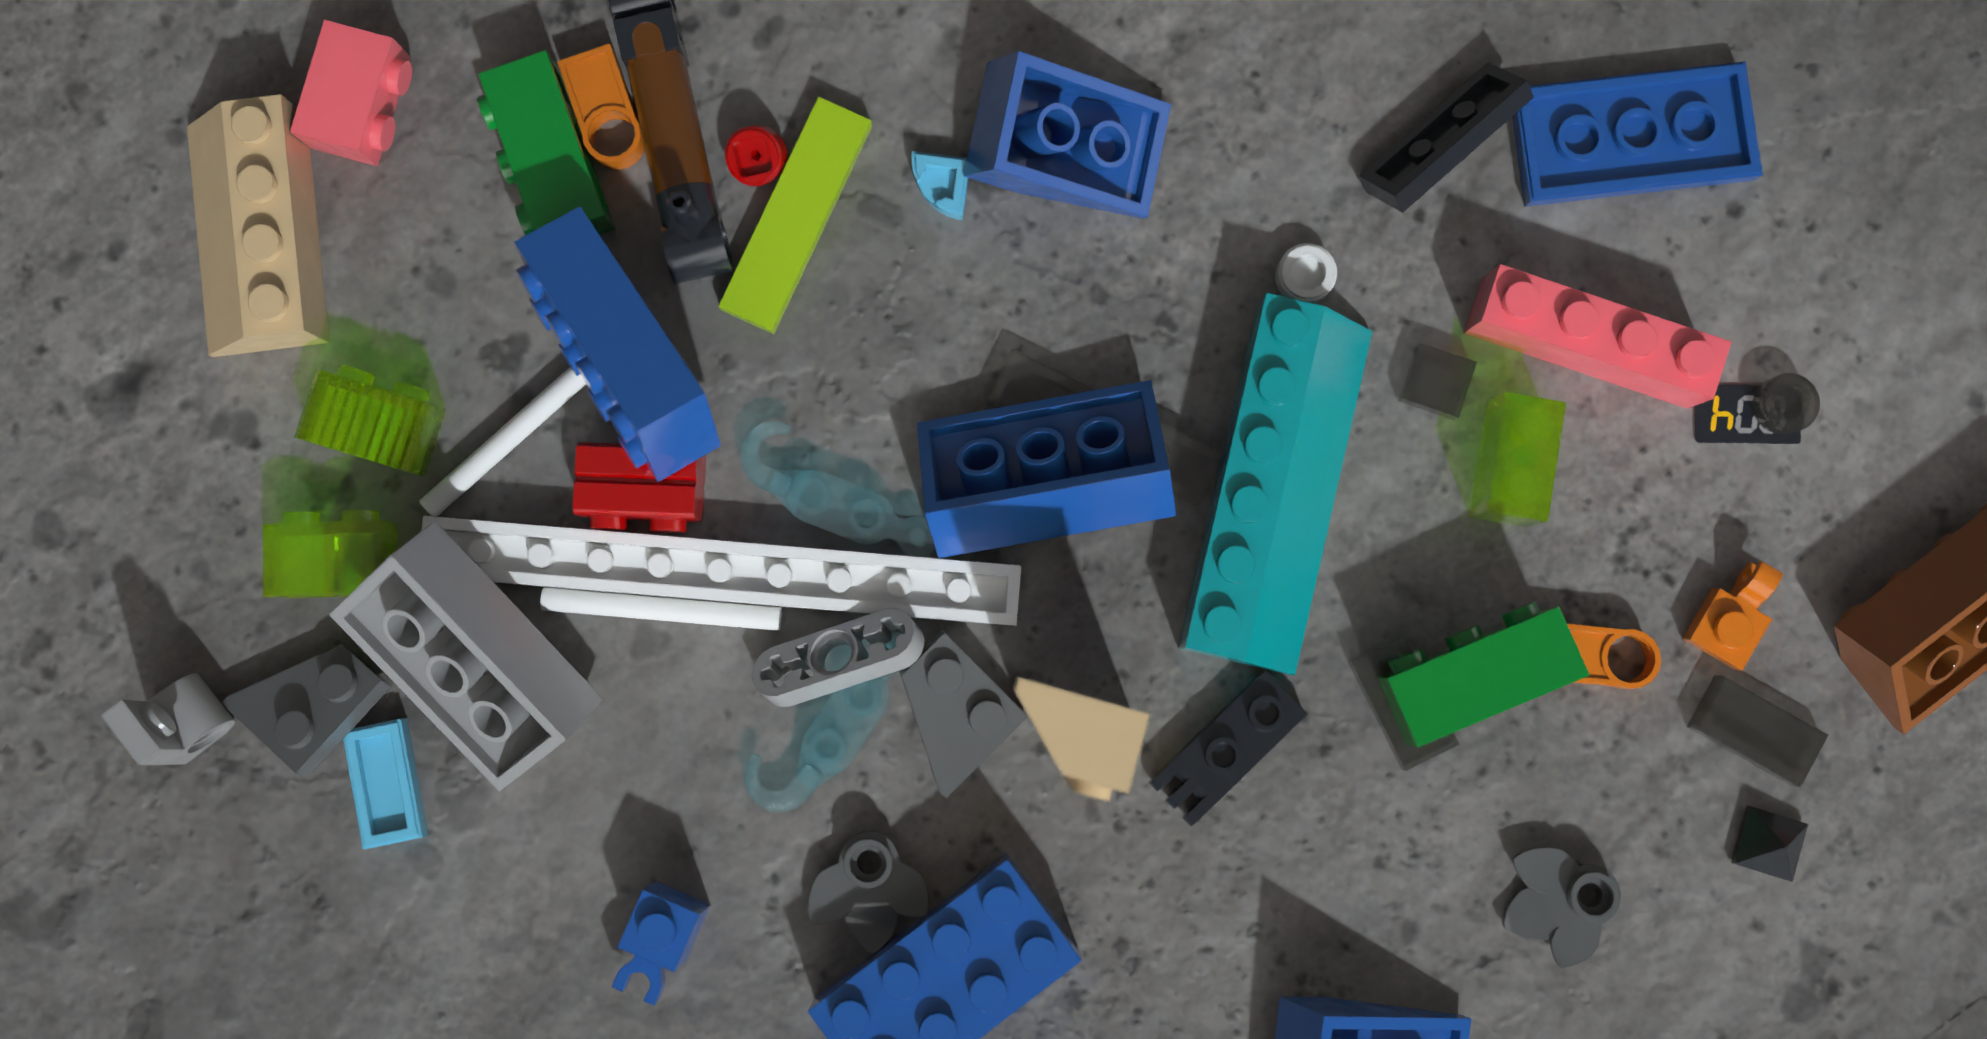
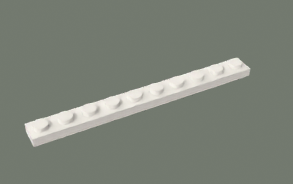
M423 516L422 530L436 521L494 583L872 614L888 608H897L903 610L912 618L1008 626L1017 625L1021 565Z

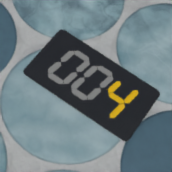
M1718 385L1714 399L1694 406L1695 441L1697 443L1799 444L1801 442L1800 388L1798 386Z

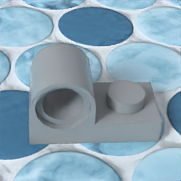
M198 673L187 675L173 682L148 701L121 700L101 715L138 765L187 764L227 733L235 724V720Z

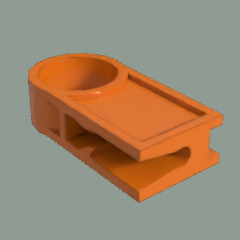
M610 43L557 61L582 133L583 144L589 154L601 166L612 170L627 169L637 163L645 149L640 124L617 55L612 50ZM620 119L627 121L634 127L635 136L633 143L626 152L618 156L609 157L601 155L595 150L594 139L596 132L606 122Z
M1567 624L1590 676L1573 683L1634 689L1651 683L1659 673L1661 665L1660 649L1655 640L1645 632L1636 629H1615ZM1622 636L1633 638L1639 643L1645 657L1642 672L1637 678L1628 682L1618 679L1608 666L1607 656L1609 649L1615 640Z

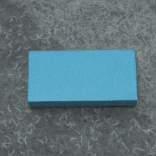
M401 718L353 728L343 739L363 850L429 836L408 719Z

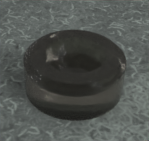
M1785 373L1764 381L1757 388L1753 396L1752 408L1756 420L1764 429L1774 434L1786 435L1801 431L1815 421L1820 409V398L1817 389L1807 378L1794 373Z

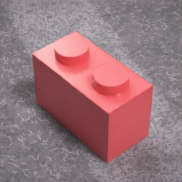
M324 20L290 133L311 149L378 166L382 152L390 148L395 136L396 125L393 115L399 95L403 96L408 91L411 83V57L392 37Z

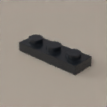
M1490 63L1485 64L1358 176L1366 193L1402 213L1406 211L1534 98L1528 80Z

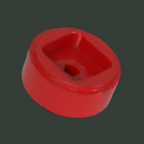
M751 125L736 131L730 137L725 148V161L728 170L739 182L749 186H761L781 175L787 163V149L782 137L775 130L764 125Z

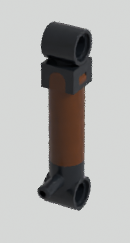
M609 0L614 17L613 23L621 59L629 74L662 224L660 232L663 250L672 280L675 284L734 271L731 249L719 212L687 69L689 61L682 30L677 20L675 0Z

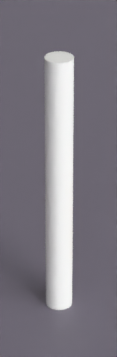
M570 367L423 496L419 500L423 508L433 517L440 515L583 388L586 382L581 374L576 376Z
M544 587L540 599L542 611L776 631L780 630L782 620V607L553 587Z

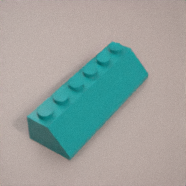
M1266 293L1256 306L1179 640V649L1292 676L1296 675L1373 332L1326 306Z

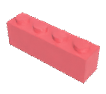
M1499 264L1481 279L1464 330V334L1686 409L1714 399L1732 343L1726 339Z

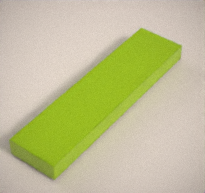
M818 96L718 306L721 311L773 335L775 334L873 127L872 120Z

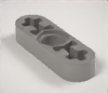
M897 608L884 609L769 648L756 660L752 669V682L755 688L774 705L790 707L911 666L917 661L923 651L924 635L921 628L903 610ZM899 629L902 635L896 638L897 647L889 650L884 644L891 641V632ZM866 639L871 645L865 647L862 640ZM849 645L851 647V657L848 663L840 670L826 671L825 659L828 653L836 646ZM788 666L792 671L784 675V684L778 687L773 681L780 679L782 675L781 669ZM811 669L814 675L810 677L805 671Z

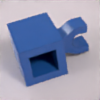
M657 881L644 888L617 947L635 956L618 971L612 988L623 992L628 987L633 973H643L650 981V988L643 1001L654 1006L659 1001L665 987L664 968L675 972L687 961L711 905Z

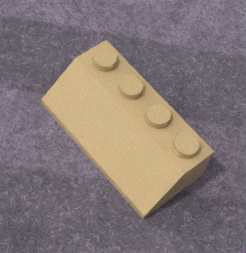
M281 94L222 101L187 126L208 355L211 357L330 343L310 147L290 133L297 107Z
M1016 677L1013 690L1061 774L1064 775L1066 782L1069 783L1068 786L1071 787V790L1106 801H1110L1113 789L1129 793L1150 714Z

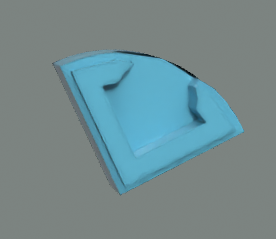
M912 151L914 179L921 195L929 205L941 214L963 221L969 179L963 177L967 158Z

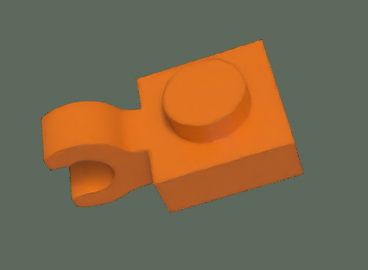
M1760 561L1758 565L1747 562L1741 570L1730 594L1721 588H1712L1682 639L1733 670L1742 671L1773 620L1757 609L1775 591L1782 579L1783 573L1763 561Z

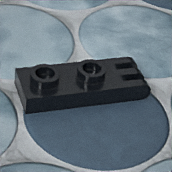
M1262 670L1163 766L1148 783L1156 791H1159L1176 776L1181 783L1165 800L1175 809L1190 794H1193L1198 800L1182 816L1189 826H1193L1308 713L1266 670Z

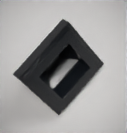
M1747 805L1731 863L1793 882L1808 824Z

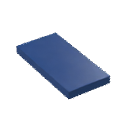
M1746 61L1532 85L1530 88L1534 98L1512 116L1524 207L1755 181L1763 175Z

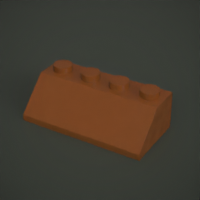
M1987 503L1976 517L1956 532H1950L1941 537L1934 545L1932 551L1911 567L1897 571L1888 580L1885 587L1863 604H1856L1849 608L1843 614L1840 621L1834 625L1842 662L1892 726L1903 735L1987 671Z

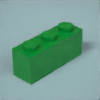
M544 50L479 73L478 75L485 94L478 96L477 102L489 130L497 129L504 149L496 151V157L509 185L517 184L523 203L516 205L515 211L525 236L578 207L582 208L599 235L615 230L616 228L593 162L583 144L582 133L560 69L548 52Z
M1532 601L1501 614L1505 625L1484 634L1480 626L1475 625L1444 638L1448 649L1426 657L1423 648L1389 661L1392 672L1377 679L1406 745L1417 748L1590 676L1560 607L1539 610L1536 601Z

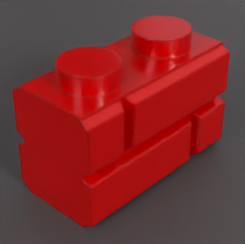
M578 442L575 455L576 480L574 481L573 512L577 516L590 518V529L625 531L627 520L650 521V531L686 533L687 522L702 523L706 455L657 482L646 464L637 469L634 467L621 444Z

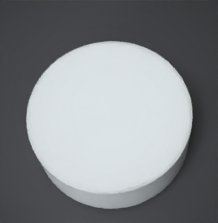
M1303 243L1290 248L1279 261L1275 272L1276 285L1283 297L1313 304L1321 301L1332 290L1337 278V267L1331 254L1323 247L1312 243Z

